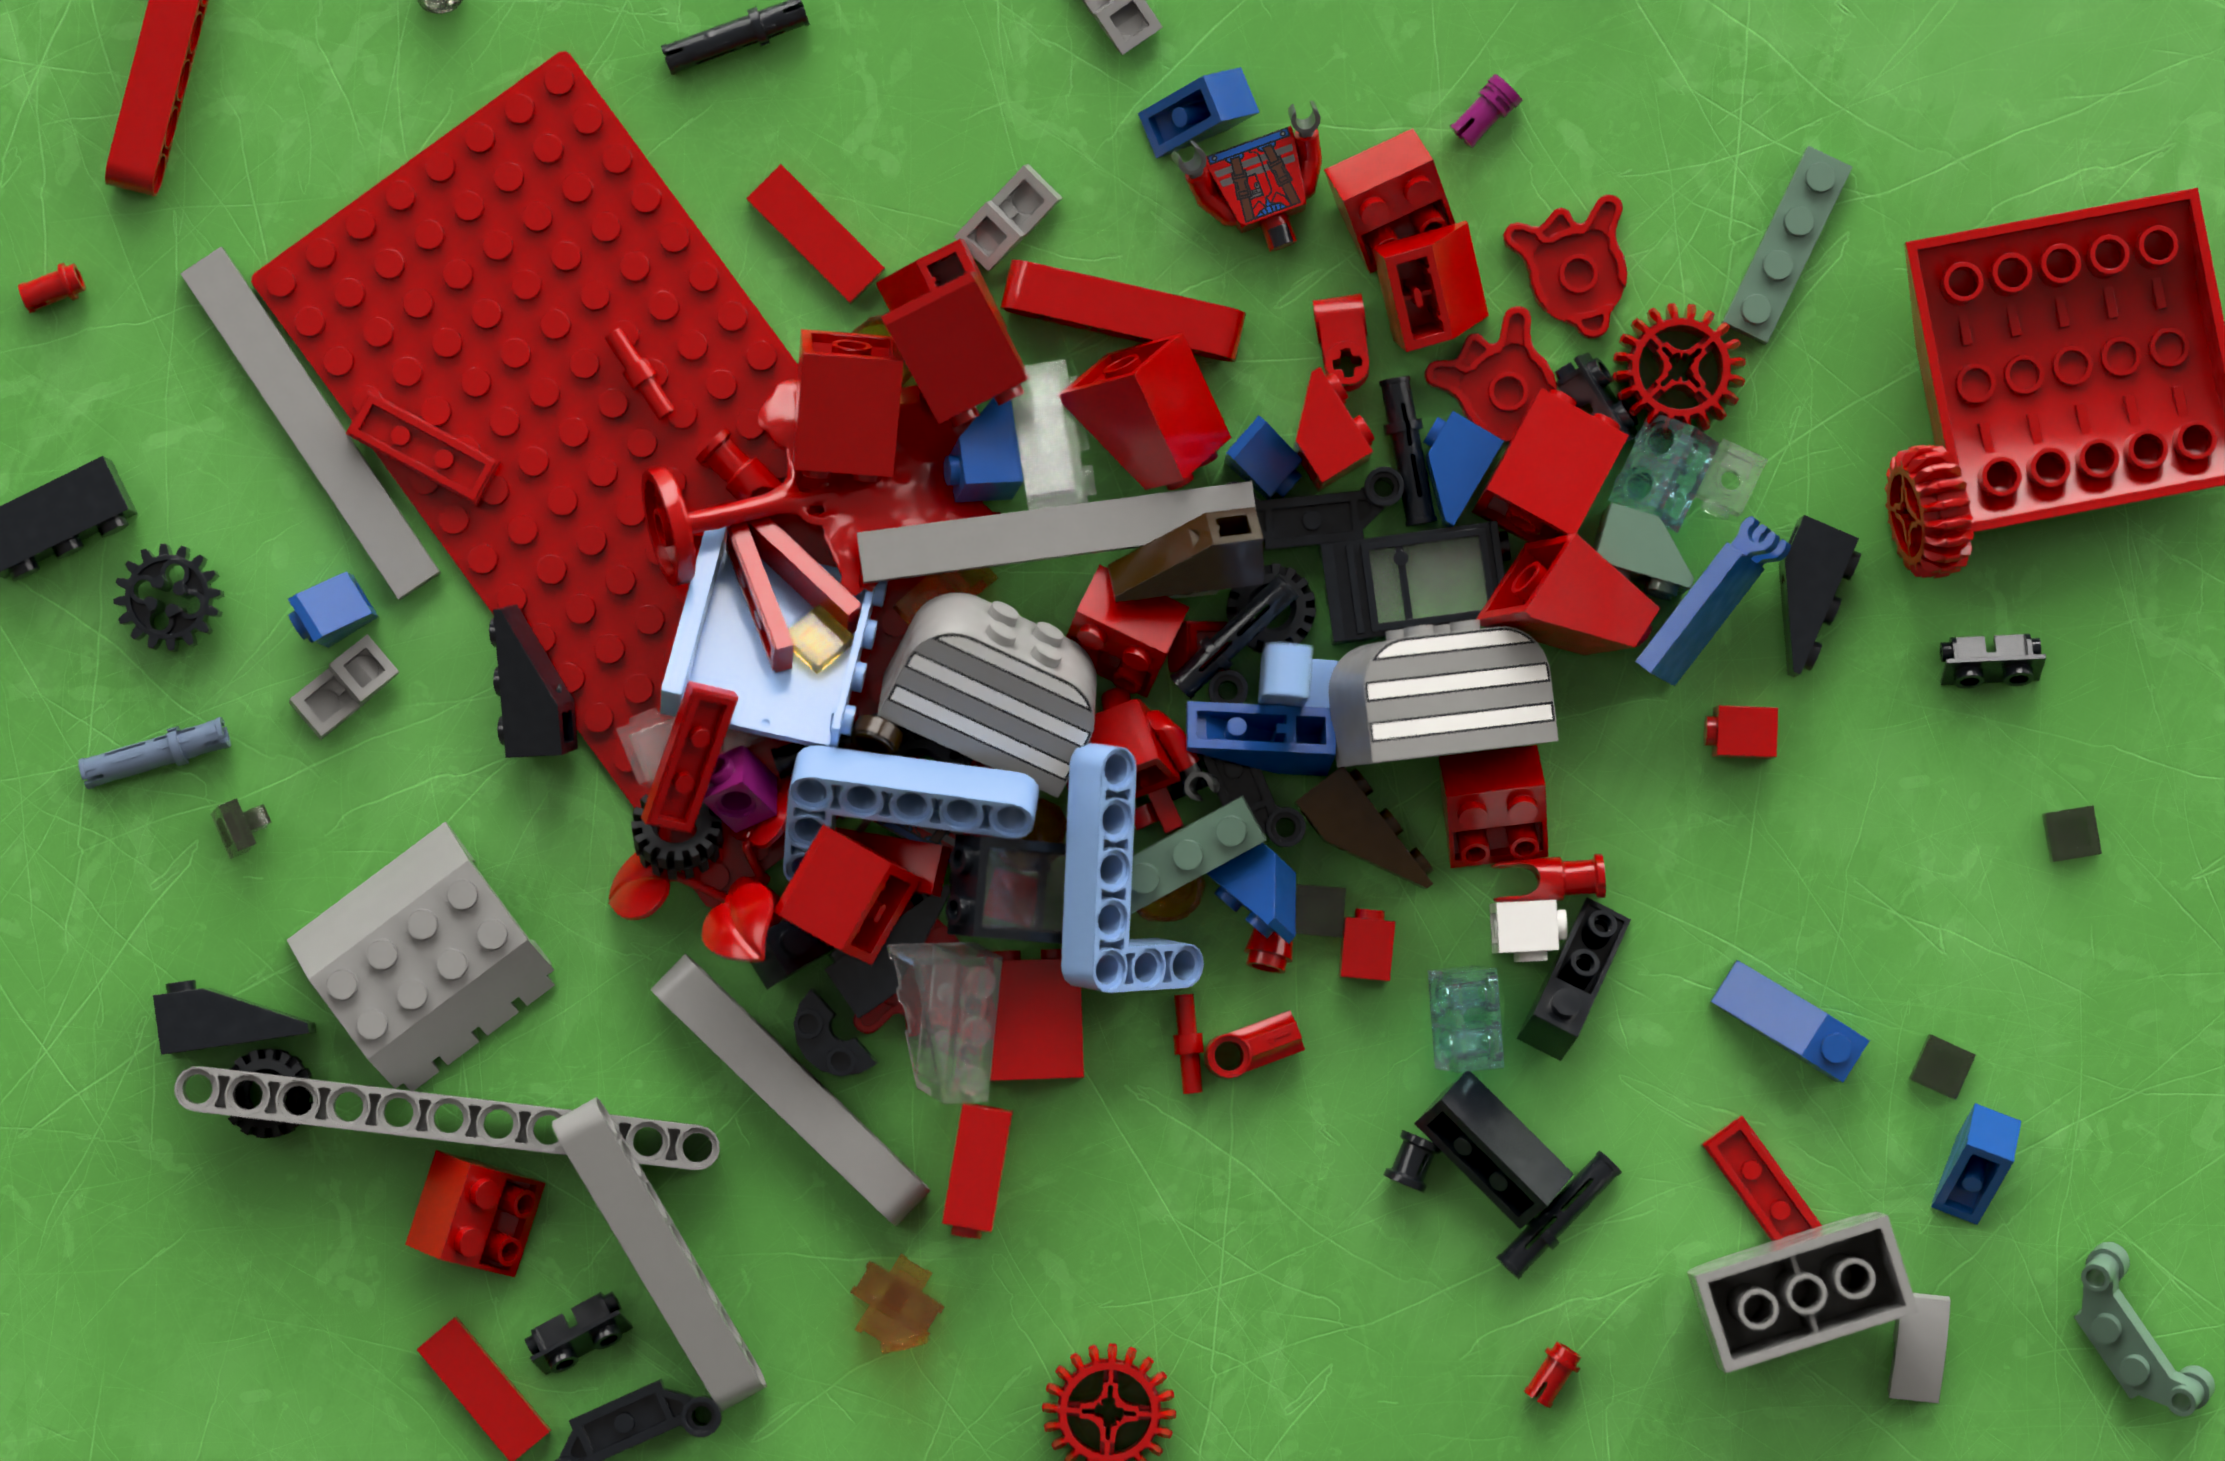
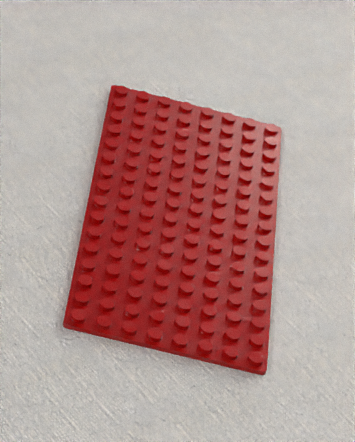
M560 51L253 274L251 282L352 421L366 395L371 391L501 462L479 504L476 506L373 450L492 614L494 609L507 605H518L574 699L578 732L634 808H641L640 799L645 794L649 795L676 718L660 714L661 689L690 586L689 582L673 587L666 581L660 570L652 548L644 515L641 491L642 474L646 469L659 466L670 470L678 483L687 512L738 501L726 489L727 483L707 463L700 464L695 459L723 429L727 428L731 432L730 439L751 459L757 457L783 483L787 477L786 448L778 445L768 432L760 428L758 413L777 384L790 379L798 380V364L570 53ZM621 327L642 359L648 358L658 373L655 377L656 381L675 408V411L669 416L658 420L639 389L633 390L622 374L625 368L605 340V337L612 331ZM803 476L798 484V489L802 491L819 488L826 482V479ZM760 487L757 496L766 494L774 489ZM821 505L810 507V512L822 513L825 511ZM795 514L769 516L819 564L837 567L830 548L823 538L825 532L822 525H813L805 522ZM704 531L693 535L696 560ZM951 572L888 581L883 607L873 606L870 618L878 621L872 650L863 648L859 661L867 663L861 693L852 691L849 705L856 706L854 721L862 715L878 713L884 672L917 611L926 602L942 594L966 593ZM728 728L720 754L744 744L774 775L778 776L779 773L770 749L779 748L793 742ZM914 755L910 758L920 759L924 755ZM722 821L724 842L723 849L719 848V858L716 862L708 859L709 869L704 873L698 867L693 868V878L728 894L731 885L738 878L744 876L754 877L755 874L742 851L744 840L734 838L729 831V826ZM694 825L692 834L660 828L658 834L666 842L680 843L691 839L696 834L697 828ZM786 829L770 847L758 848L754 845L755 856L764 872L784 858ZM694 889L707 907L714 908L723 903Z

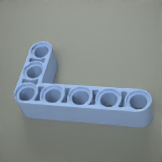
M1267 643L1261 655L1258 704L1330 708L1329 683L1332 672L1339 661L1312 659V646Z
M1088 743V745L1076 748L1071 756L1061 955L1062 975L1065 981L1072 986L1108 993L1188 988L1200 979L1203 972L1204 960L1198 947L1193 944L1160 938L1129 939L1136 761L1133 754L1128 749L1122 747Z
M808 746L803 748L796 757L788 791L783 860L784 875L790 882L822 825L824 824L835 830L836 815L1008 839L1024 837L1032 831L1039 787L1033 778L1020 772L827 746Z

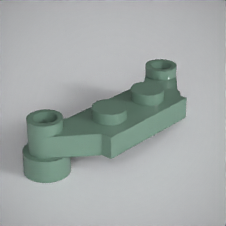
M2100 1243L2088 1255L2085 1268L2081 1273L2083 1282L2082 1309L2079 1310L2074 1318L2130 1399L2139 1395L2169 1407L2178 1416L2185 1417L2191 1415L2196 1409L2202 1408L2214 1394L2215 1382L2212 1375L2206 1369L2196 1365L2186 1366L2179 1372L2174 1369L2119 1289V1281L2128 1272L2130 1267V1259L2127 1252L2116 1243Z

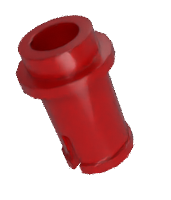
M64 263L58 264V270L29 282L18 284L21 299L30 314L36 312L37 309L68 297L72 301L79 298L78 293L86 290L82 275L74 263L68 266Z
M1556 1341L1553 1348L1547 1347L1545 1349V1353L1548 1354L1529 1385L1523 1390L1531 1398L1539 1395L1547 1382L1548 1385L1537 1402L1548 1408L1552 1407L1553 1401L1573 1371L1579 1372L1580 1367L1577 1364L1582 1358L1575 1351Z

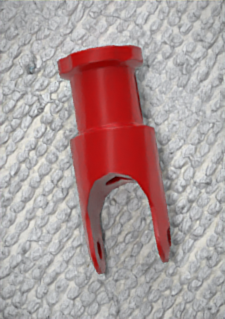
M727 428L723 429L695 458L700 464L707 463L727 483L726 489L738 501L757 496L760 487L775 489L782 484L757 457L751 459L730 439L731 432Z
M1594 854L1593 858L1589 860L1562 861L1561 857L1507 860L1491 865L1493 869L1525 868L1535 875L1538 882L1536 890L1527 895L1494 898V902L1563 901L1565 895L1594 893L1597 898L1606 897L1603 854Z

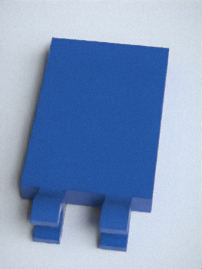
M1753 516L1746 518L1742 522L1739 533L1731 544L1727 542L1635 662L1649 673L1675 686L1765 570L1762 566L1769 562L1783 560L1789 554L1791 545L1783 539L1780 541V537L1764 524L1759 525L1760 522Z

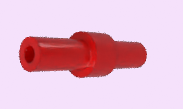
M621 327L608 334L605 340L625 368L622 374L633 390L639 389L658 420H662L673 413L675 408L656 381L655 377L658 373L648 358L642 359Z
M1194 994L1174 995L1178 1035H1173L1174 1054L1180 1055L1183 1094L1201 1093L1203 1089L1199 1053L1204 1052L1202 1033H1197Z

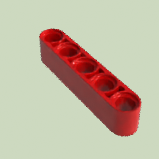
M148 0L105 171L106 185L151 196L158 194L164 178L209 0Z
M1011 260L1000 307L1002 310L1013 314L1140 343L1183 332L1193 355L1226 362L1236 361L1246 317L1245 312L1235 308L1023 260Z

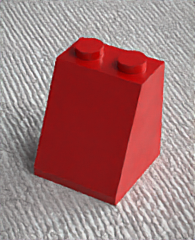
M970 271L881 316L938 424L950 420L953 428H956L980 416L976 406L992 398H995L998 406L1025 393L1021 384L1031 378L978 272Z
M801 329L793 442L794 470H802L804 476L815 479L831 478L832 473L852 474L854 480L869 483L880 482L882 476L894 477L904 360L891 336Z
M1183 332L1109 352L1058 394L1061 403L1145 490L1164 485L1167 490H1175L1190 483L1194 479L1193 472L1197 468L1214 461L1218 457L1216 451L1231 438Z
M1541 388L1495 468L1472 513L1489 522L1497 520L1498 527L1527 543L1575 534L1578 532L1629 435L1620 431V425L1612 418L1600 413H1595L1592 416L1576 407L1577 402L1566 393L1554 389L1548 392Z
M1575 533L1526 543L1476 619L1480 620L1482 627L1516 628L1530 635L1536 642L1581 655H1590L1636 648L1649 637L1653 628L1651 622L1660 608Z

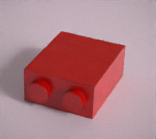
M1041 949V959L1021 960V950L991 951V961H981L984 1081L1084 1078L1082 987L1072 986L1065 981L1061 969L1062 949Z
M969 1102L962 1104L942 1224L952 1225V1235L980 1239L982 1231L992 1232L1014 1110Z

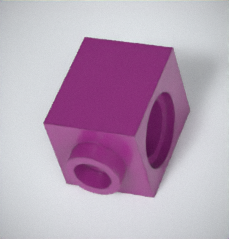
M743 744L719 755L703 802L737 833L777 815L778 777Z

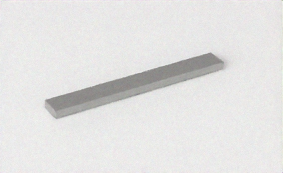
M219 247L180 273L396 597L402 600L441 573L351 437L345 434L347 431L225 249Z
M1252 481L858 532L856 535L863 584L1140 548L1204 513L1255 507Z

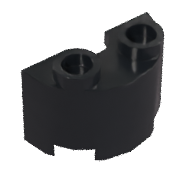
M810 989L799 1003L793 1022L796 1042L805 1058L821 1071L837 1076L859 1074L878 1064L879 1062L857 1037H853L850 1040H842L834 1034L832 1023L837 1014L815 989Z

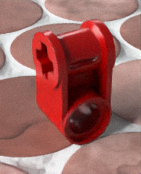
M1362 294L1313 300L1318 343L1321 344L1325 375L1327 377L1334 373L1346 392L1358 390L1365 384L1369 376V354L1366 341L1368 335ZM1350 356L1352 364L1361 365L1354 368V376L1344 377L1342 370H1334L1335 367L1340 366L1341 357Z

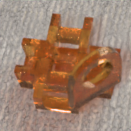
M900 1254L891 1271L874 1261H869L866 1265L867 1270L859 1284L850 1291L851 1294L869 1304L855 1330L859 1333L865 1331L880 1340L881 1354L901 1351L928 1343L930 1341L928 1329L938 1312L941 1314L944 1309V1305L922 1291L932 1272L908 1260V1257Z

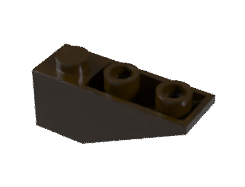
M1255 507L1204 513L1108 564L1115 601H1138L1147 598L1180 594L1189 595L1197 592L1264 585L1263 535Z
M1345 767L1338 768L1294 802L1324 843L1423 889L1433 885L1427 876L1434 871L1432 866L1417 847L1413 848L1410 852L1397 837L1404 830L1387 808L1380 812L1377 811L1367 798L1374 791L1356 768L1348 773Z

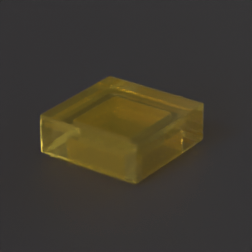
M820 604L788 629L794 643L793 652L816 674L850 648L854 641V636Z

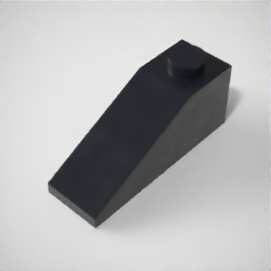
M195 980L166 984V994L153 995L161 1055L316 1033L315 1022L212 988L197 989Z

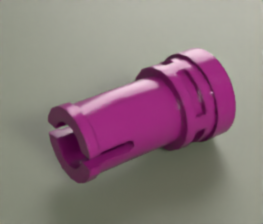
M1496 74L1478 92L1480 97L1455 123L1450 125L1451 130L1460 139L1464 138V143L1470 148L1476 145L1475 143L1501 116L1505 118L1510 111L1523 101L1518 93Z

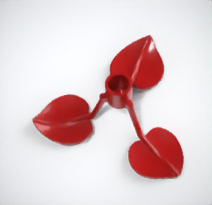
M779 775L777 776L776 816L737 833L729 827V831L734 838L744 840L742 851L755 874L754 877L744 876L738 878L731 885L728 894H725L694 878L686 879L685 874L677 872V880L668 879L666 869H664L660 877L652 874L651 865L645 868L641 864L640 855L637 856L634 853L617 872L610 889L608 904L620 917L626 920L645 919L654 914L663 905L669 895L670 882H680L723 902L708 913L703 923L702 940L708 949L723 958L734 961L763 962L765 960V942L768 929L779 923L782 917L773 912L781 897L767 886L770 876L763 871L754 853V845L758 848L770 847L786 829L788 791L792 775L786 776L784 779H781Z

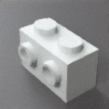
M1557 900L1489 904L1492 953L1514 952V962L1548 961L1547 951L1559 950V940L1567 939L1566 911L1557 910Z

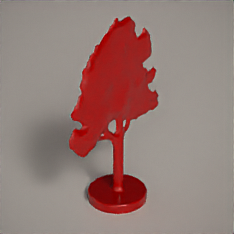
M790 379L776 385L774 391L765 400L758 413L760 428L768 432L778 445L786 448L787 477L780 486L766 494L687 512L678 483L670 470L663 466L646 469L642 474L641 484L644 515L652 548L662 574L673 587L687 584L695 576L694 534L773 515L795 514L805 522L813 525H822L825 532L823 538L826 544H828L833 560L842 575L841 584L852 595L856 596L864 589L872 592L879 583L863 584L856 535L858 532L1001 514V512L991 511L983 504V501L955 502L953 486H948L944 479L945 456H949L958 438L975 418L956 428H953L950 420L938 424L926 400L920 401L918 385L901 387L894 477L882 476L880 482L869 483L854 480L852 474L832 473V477L827 478L826 482L819 488L799 491L798 484L804 475L802 470L793 469L797 381ZM821 505L825 511L822 513L810 512V507Z

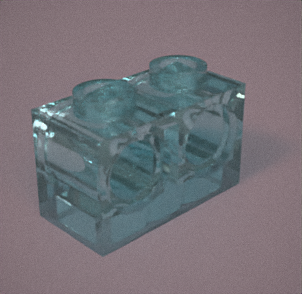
M1660 414L1650 424L1646 418L1642 428L1635 437V443L1622 471L1615 479L1614 488L1608 500L1621 506L1659 516L1666 529L1678 533L1719 443L1693 425Z
M1463 966L1428 970L1435 1069L1460 1073L1504 1068L1497 968Z

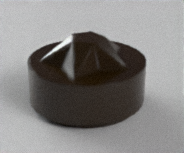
M872 715L858 717L850 734L852 742L861 751L894 756L897 754L903 741V734L899 728L882 717Z

